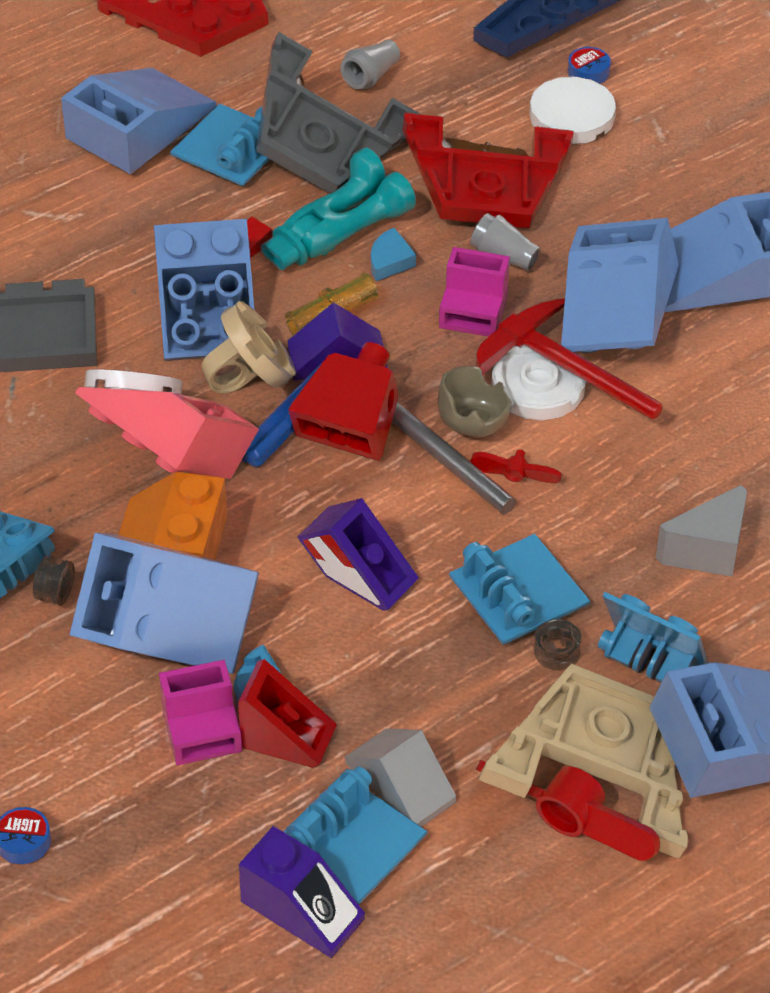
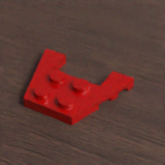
M97 0L98 10L101 13L110 16L113 11L125 17V24L137 29L143 26L149 27L158 32L159 39L200 57L269 25L268 10L262 0H159L155 3H150L148 0Z
M404 113L402 131L439 218L460 222L479 223L482 217L489 213L494 217L501 215L514 227L530 228L571 149L574 135L573 130L534 127L532 156L446 148L442 146L444 117Z

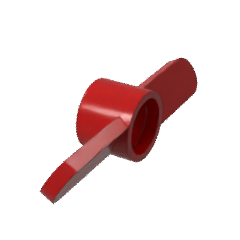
M480 760L475 770L481 773L486 762ZM565 766L561 768L545 790L532 784L527 793V796L537 800L536 809L543 821L563 835L577 837L582 833L638 861H647L660 850L658 834L649 826L604 806L606 795L602 786L593 776L580 768Z

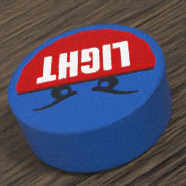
M578 48L569 55L568 75L569 77L590 79L601 84L610 75V56L599 48Z
M19 807L7 811L0 817V856L14 864H28L37 861L46 854L51 844L49 822L43 813L34 808Z

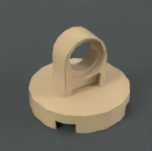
M242 301L222 312L221 320L229 338L212 350L202 363V371L212 391L219 394L235 392L257 375L275 389L286 385L296 374V369L280 339L274 343L265 332L264 328L268 326L265 320ZM236 365L235 369L228 374L215 375L224 366Z

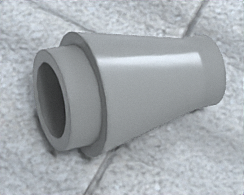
M384 40L377 44L352 49L346 53L345 58L341 62V75L344 81L354 89H370L393 64L399 61L400 50L391 40Z
M489 213L485 214L479 221L470 240V245L477 248V251L510 256L511 265L520 267L527 272L533 267L541 251V247L533 244L501 215L494 217Z

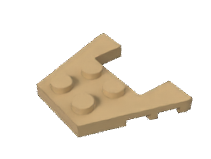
M574 664L569 665L538 701L533 711L521 725L513 730L508 740L496 754H493L487 760L478 780L525 798L531 788L541 755L565 765L580 768L593 776L643 796L644 800L638 822L649 826L658 834L660 852L679 859L687 848V830H682L679 808L683 802L682 791L677 790L675 763L649 708L655 696Z

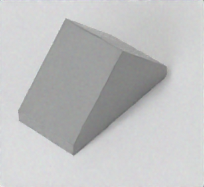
M739 485L661 524L656 559L663 565L732 577L747 490L742 485Z
M386 728L345 756V763L352 770L360 766L370 774L372 783L369 787L384 802L420 827L456 803V795L422 730Z

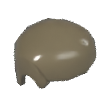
M466 366L455 367L443 374L437 404L443 423L450 429L471 437H484L492 435L507 424L512 401L504 392L502 382L499 381L495 385H490L484 381L479 367Z

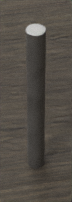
M397 402L392 419L394 425L501 514L505 515L513 509L516 500Z

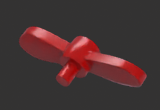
M521 449L516 450L515 456H511L509 459L479 451L473 453L470 460L483 473L504 474L505 478L512 482H520L524 477L546 483H558L562 478V473L554 468L527 463L524 459L526 453Z

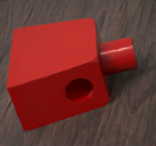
M366 342L357 359L338 353L328 355L288 409L296 436L380 461L398 402V389L394 373L385 367L390 358L389 352L377 343Z

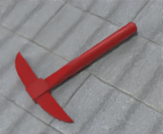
M565 298L534 305L517 315L513 313L499 324L498 329L488 336L477 350L476 367L481 369L482 376L515 345L519 348L525 345L650 419L658 418L663 409L661 402L535 331L537 327L564 308Z

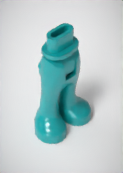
M362 148L350 159V179L338 190L301 207L282 226L276 227L273 230V238L261 245L262 253L280 270L286 269L293 263L304 265L308 262V257L326 256L338 244L356 232L380 220L398 218L412 210L416 204L414 190L402 174L392 172L386 176L384 166L376 153L369 148Z

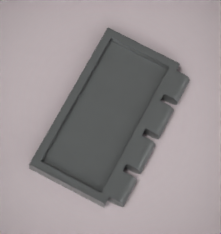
M85 279L53 280L52 290H44L43 281L5 284V293H0V372L97 366L94 287H85Z

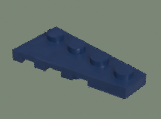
M507 0L474 27L473 41L505 57H509L620 0Z

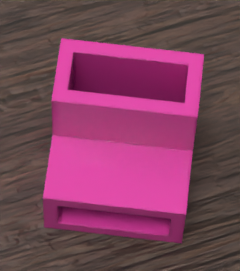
M457 247L452 248L446 270V289L439 307V328L482 336H490L498 329L508 299L510 256Z
M225 659L159 673L162 711L176 766L242 752L241 732L233 707L232 684Z

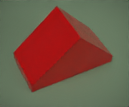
M265 659L257 661L238 702L242 748L311 768L319 766L337 723Z

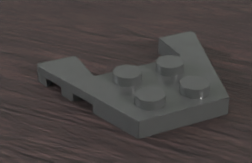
M278 32L271 46L256 151L326 192L332 193L345 185L350 179V159L357 151L362 148H369L382 159L406 140L402 131L404 113H420L391 98L376 126L371 127L296 83L313 51Z

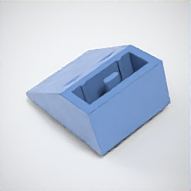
M154 68L91 75L61 97L66 139L130 175L217 107L216 101Z
M770 192L731 197L671 228L679 266L665 312L770 297Z
M668 218L578 226L568 257L562 346L572 352L592 353L604 349L627 348L635 350L655 345L679 266Z
M247 219L154 225L164 361L205 358L212 350L229 338L221 320L222 312L228 307H233L239 301L254 309Z
M95 533L69 635L122 650L191 665H200L225 659L228 673L233 674L260 572L114 533Z
M717 662L667 671L649 708L690 798L770 782V671Z

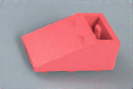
M78 387L75 394L91 405L88 409L90 414L111 425L115 423L124 430L121 436L127 442L143 450L150 449L158 455L155 462L170 473L186 471L191 474L231 479L259 428L226 404L177 393Z

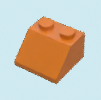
M175 471L129 499L118 535L216 560L227 521L225 478Z

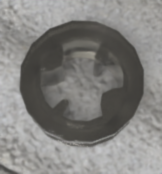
M44 556L35 573L33 597L39 601H45L47 597H50L54 605H63L72 589L75 574L74 563L69 560H63L58 564L55 557Z
M553 619L544 622L537 628L535 632L534 655L542 666L551 670H565L570 664L575 665L578 662L581 646V633L578 627L565 620ZM560 640V644L565 648H556L555 644L550 641Z

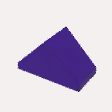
M333 302L288 340L289 355L296 369V374L293 376L294 381L306 379L330 354L338 353L357 359L366 342H373L383 346L380 330Z

